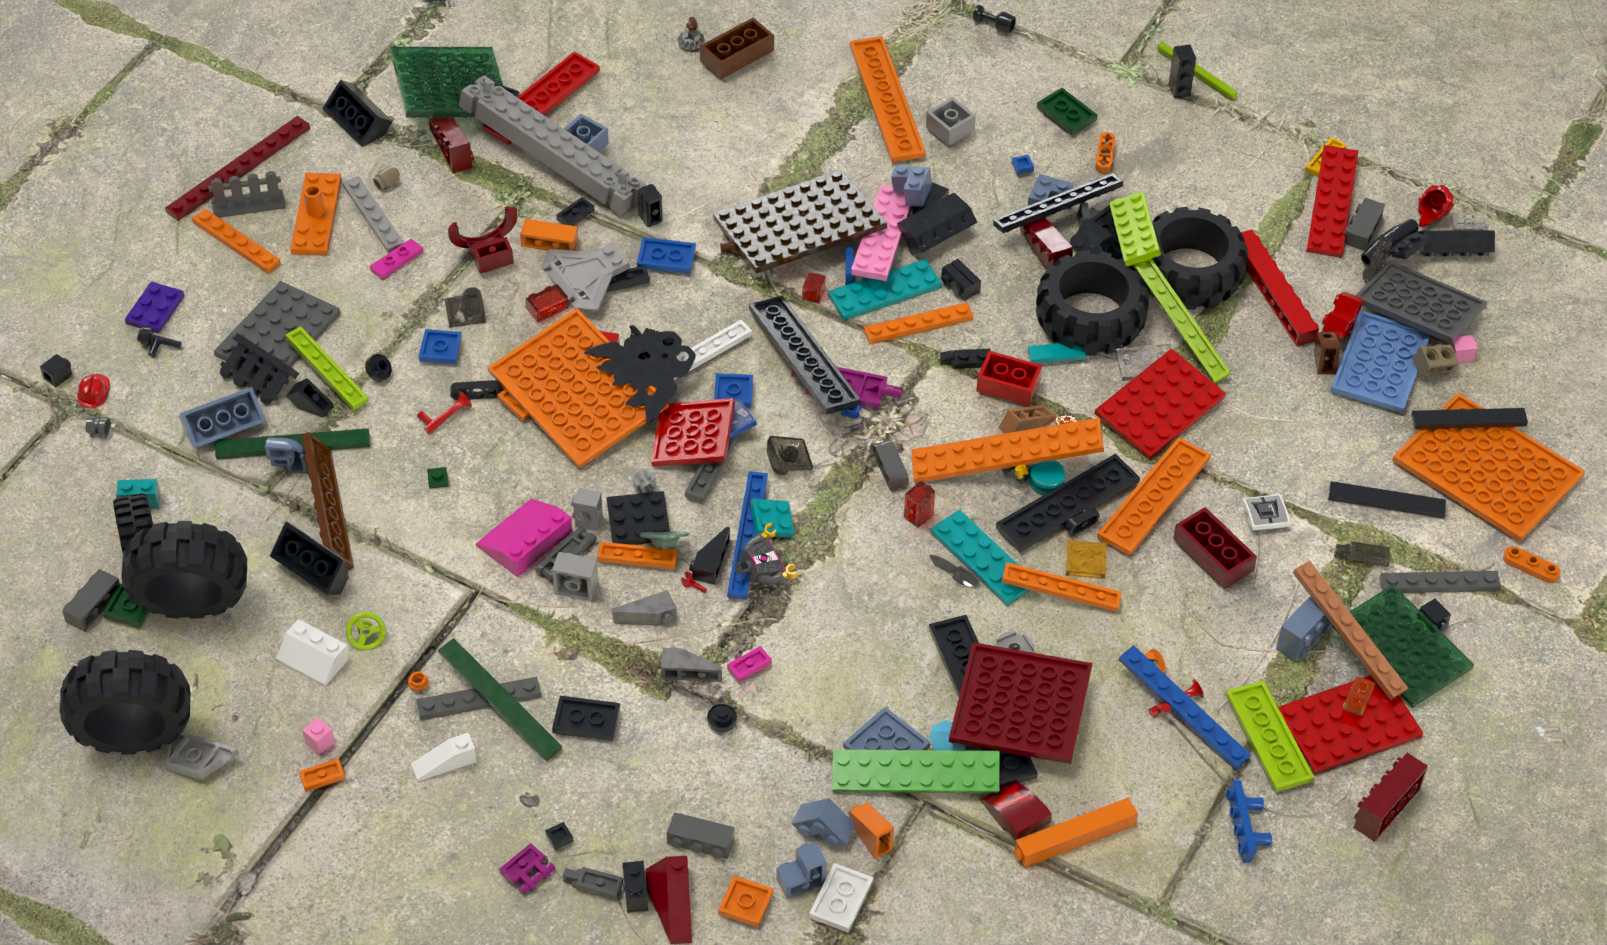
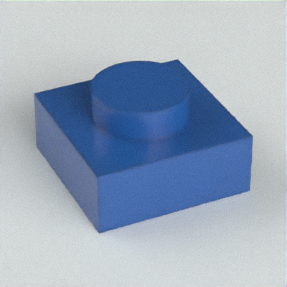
M1029 155L1012 158L1011 163L1017 175L1034 171V165Z

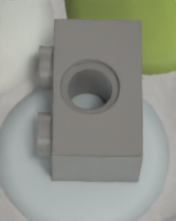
M579 488L571 501V506L574 507L572 518L575 519V527L581 526L585 529L598 531L603 518L602 493Z

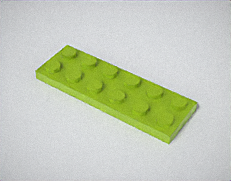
M1144 191L1135 192L1124 198H1117L1109 202L1126 267L1160 256L1161 252Z
M1264 680L1227 690L1226 697L1275 793L1313 782L1314 775Z

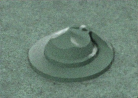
M685 531L640 533V537L650 539L653 546L663 550L674 547L680 537L689 536V532Z

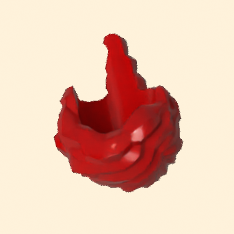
M1431 185L1422 193L1418 205V212L1421 216L1418 224L1419 227H1425L1432 222L1441 221L1454 207L1453 201L1455 196L1446 186Z

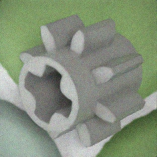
M647 470L638 471L634 475V479H632L635 491L638 492L640 490L641 493L652 492L656 485V477L653 472L648 473Z

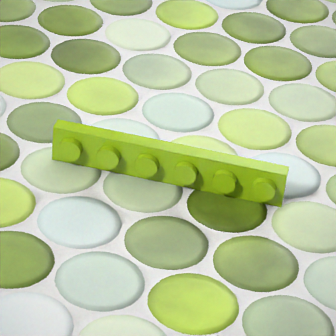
M301 326L286 334V340L353 411L369 402L368 396Z

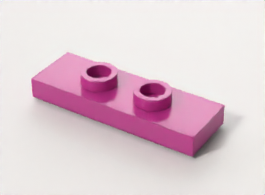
M409 239L370 265V270L379 278L384 279L423 253V247L413 239Z

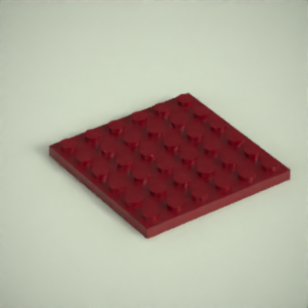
M973 642L949 734V742L1071 764L1093 663Z

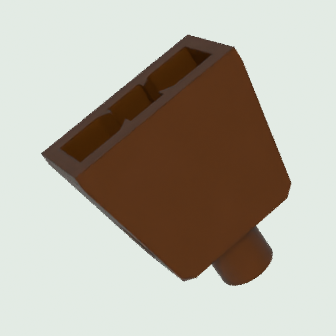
M1321 331L1316 335L1314 357L1317 374H1336L1341 346L1335 332Z

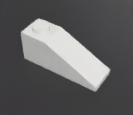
M469 733L446 740L411 763L417 782L476 763L475 747Z

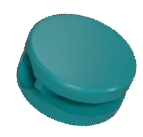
M1055 460L1035 463L1030 469L1029 484L1035 492L1045 495L1064 484L1065 469Z

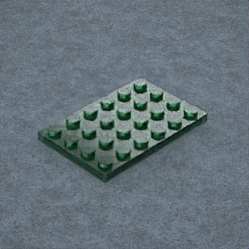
M1393 584L1350 611L1408 687L1400 696L1411 708L1474 667V664Z

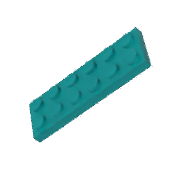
M923 259L890 270L887 281L866 278L828 291V297L844 321L942 288V282L928 261Z
M960 509L930 528V533L968 570L980 578V581L1006 606L1031 591L1002 583L1006 562L1018 564Z

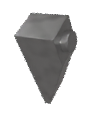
M668 590L612 608V620L615 624L659 626L677 620V609Z
M675 647L663 648L661 679L722 682V667L685 649Z

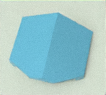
M943 721L932 726L929 738L934 750H966L967 745L949 742V734L953 722Z

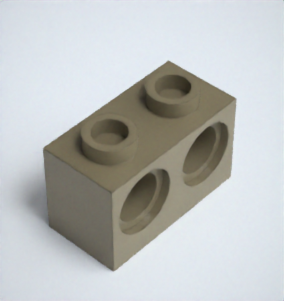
M1451 345L1422 346L1412 357L1420 376L1450 373L1459 364Z

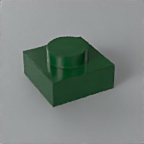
M446 467L427 469L429 489L448 487Z

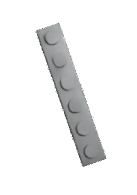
M357 176L342 182L343 188L387 253L404 243L360 177Z

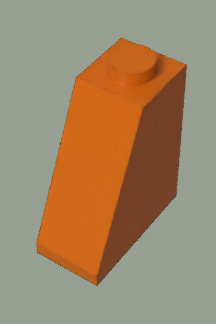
M868 802L856 805L849 810V818L856 824L854 827L855 832L874 859L893 851L894 827Z

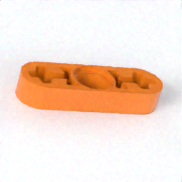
M1110 132L1102 133L1099 139L1095 169L1103 174L1110 172L1115 135ZM1108 151L1110 154L1105 155L1101 152Z

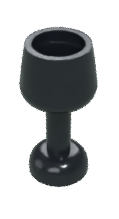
M977 5L973 13L974 21L986 19L995 22L996 30L1011 33L1016 24L1015 16L1005 11L995 16L985 12L982 5Z

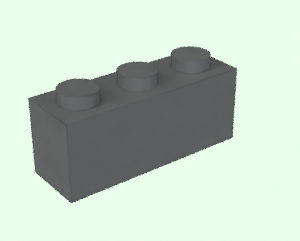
M1364 198L1362 204H1358L1355 212L1356 215H1353L1350 221L1351 226H1347L1344 233L1346 245L1363 251L1367 249L1383 216L1385 204L1368 198Z
M99 569L89 578L83 588L77 591L74 598L64 606L62 612L65 622L85 632L105 610L120 584L119 578Z
M674 812L667 830L668 845L675 848L688 849L695 853L708 854L715 858L728 859L735 839V827Z

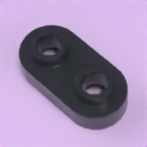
M1095 508L1085 509L1081 514L1067 520L1066 532L1070 536L1081 533L1098 521L1100 513Z

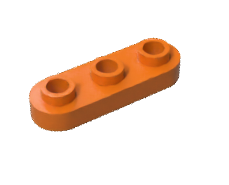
M1515 546L1505 549L1503 560L1509 566L1547 583H1554L1559 579L1561 571L1557 565Z

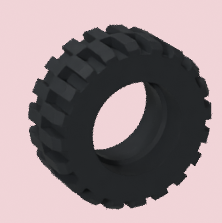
M138 493L117 497L113 500L122 553H124L127 544L137 532L144 528L151 529L153 526L147 494Z

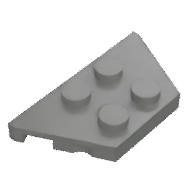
M182 732L178 739L167 745L168 754L165 758V766L168 770L202 780L238 756L239 752L237 748Z

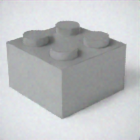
M952 97L927 112L926 128L950 146L975 131L976 115Z
M558 552L552 569L554 594L593 601L599 584L597 559Z

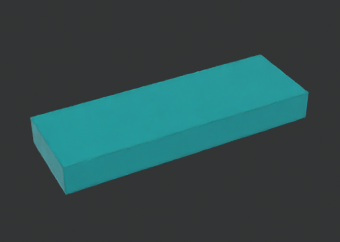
M1060 343L1028 346L1027 349L1030 362L1036 364L1084 360L1086 358L1083 347L1074 346L1071 349Z

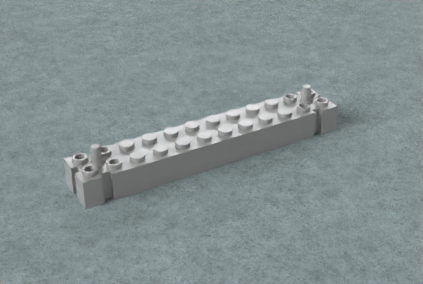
M485 75L476 80L475 85L470 84L461 90L459 106L468 113L473 111L477 119L601 203L610 204V209L620 216L630 209L631 204L635 206L638 203L637 190L646 186L644 182L636 177H629L630 173L501 86L495 87V82Z

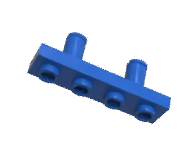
M1233 780L1230 787L1226 790V798L1230 802V817L1234 821V835L1238 839V853L1241 854L1242 862L1251 863L1257 852L1256 846H1270L1272 835L1271 833L1253 832L1248 810L1262 811L1264 799L1262 797H1246L1241 780Z

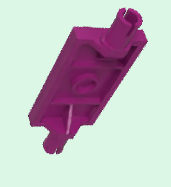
M837 367L861 399V406L879 409L882 397L885 395L901 399L903 387L888 385V377ZM792 369L791 377L799 378ZM806 388V395H811Z

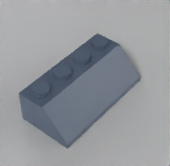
M252 387L184 411L179 415L185 434L194 449L266 422Z

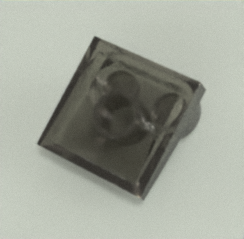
M470 287L464 290L463 294L444 299L449 328L486 323L482 295L478 288Z
M770 435L767 440L766 452L771 468L776 474L786 475L789 470L802 471L813 469L804 439Z

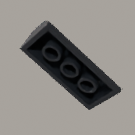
M343 80L338 82L323 106V109L363 147L383 137L393 122L355 84Z
M951 193L903 219L897 225L911 255H916L929 250L978 222L971 207L956 193Z
M1435 230L1416 232L1427 235L1429 238V243L1419 249V253H1425V256H1436V253H1443V256H1454V253H1460V256H1471V252H1478V256H1489V252H1495L1494 230Z
M289 522L284 523L270 557L326 595H341L349 578L346 560Z

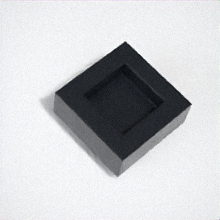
M564 822L545 830V835L554 850L574 842L573 836Z

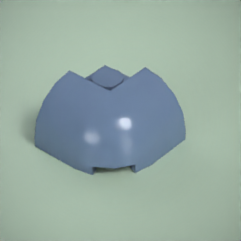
M268 437L265 450L267 459H270L271 466H286L289 473L308 474V465L305 461L306 453L298 441L288 438Z

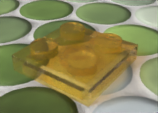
M1068 540L1066 576L1105 579L1107 543Z

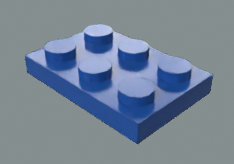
M643 237L637 259V267L645 265L646 269L690 274L696 251V243Z

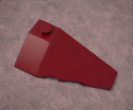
M665 857L645 869L647 892L651 897L655 911L659 915L670 944L692 943L688 857Z

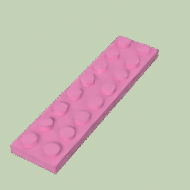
M880 185L873 207L886 220L887 228L862 237L851 268V275L887 281L902 236L897 223L908 217L911 206L906 205L904 193H894L893 187Z

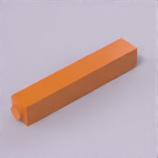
M1129 797L1017 839L1015 849L1013 850L1014 856L1017 861L1021 862L1024 868L1135 826L1138 812Z

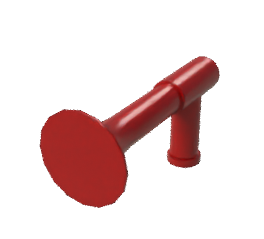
M459 392L457 402L434 420L426 415L424 411H420L417 417L427 424L424 430L430 434L456 411L465 406L471 408L472 404L464 393Z
M1193 679L1192 686L1184 692L1189 697L1199 696L1204 698L1200 684ZM1161 702L1149 708L1148 711L1151 717H1154L1162 712H1169L1171 707L1168 703Z

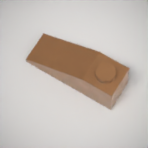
M1045 405L1011 409L1006 412L998 428L1004 434L1040 428L1054 420L1056 416Z

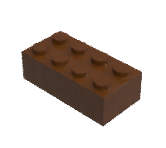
M753 17L700 45V61L720 79H723L774 51V35Z

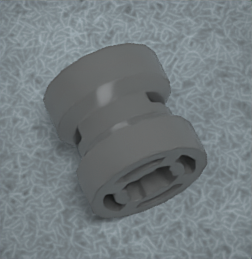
M95 415L88 416L86 433H98L100 436H107L111 427L110 418L102 417L100 419Z

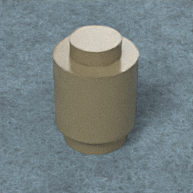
M388 166L375 175L373 182L379 190H386L399 181L400 173L396 167Z

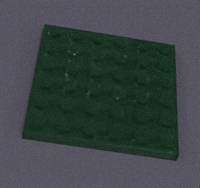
M391 47L390 49L406 118L475 117L473 111L468 113L459 106L461 90L470 84L475 85V81L484 75L495 82V87L501 86L504 88L492 47Z

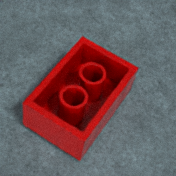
M989 351L977 377L976 392L1030 407L1041 381L1043 365Z

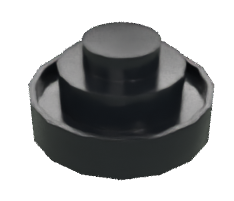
M374 354L365 363L366 372L374 381H384L392 373L391 363L384 355Z
M717 704L708 711L707 723L715 732H728L736 726L737 713L730 705Z

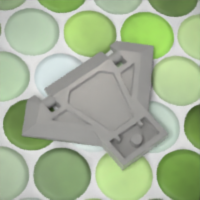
M611 243L595 252L549 249L542 263V268L544 270L551 269L548 272V276L568 301L575 300L571 304L574 309L598 311L612 277L629 269L630 265L617 247Z

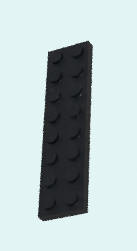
M1115 453L998 521L996 528L1019 552H1022L1066 526L1069 518L1076 517L1087 508H1097L1140 482V477Z

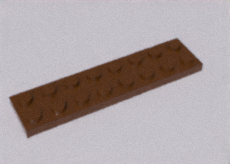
M310 432L302 435L303 448L306 453L305 461L309 469L308 476L312 484L311 491L315 500L314 507L318 516L316 519L320 527L319 535L323 545L345 559L347 570H350L354 567L332 452L330 448Z

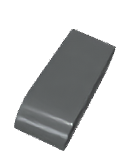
M889 440L873 444L872 450L875 460L888 488L892 489L908 485L907 471L893 441Z

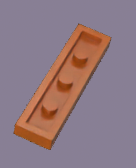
M600 542L597 562L675 570L678 549L663 550L658 547Z

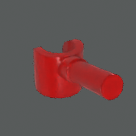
M685 572L687 579L681 577L684 587L692 586L704 593L707 591V588L693 580L690 572Z

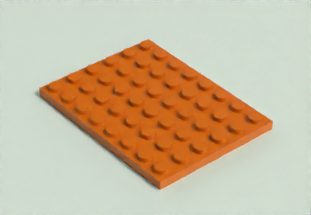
M576 308L487 368L488 372L502 385L511 397L580 469L647 422L645 404L637 407L625 405L636 394L638 389L631 388V383L613 386L615 374L606 373L604 370L596 368L612 358H595L594 354H584L586 350L609 343L610 341ZM652 385L646 389L648 395H652L656 391ZM668 402L667 405L661 410V412H663L664 410H666L667 408H669V402Z
M1457 393L1441 410L1484 408ZM1515 427L1420 429L1392 459L1396 464L1519 542L1531 532L1585 474L1583 469Z

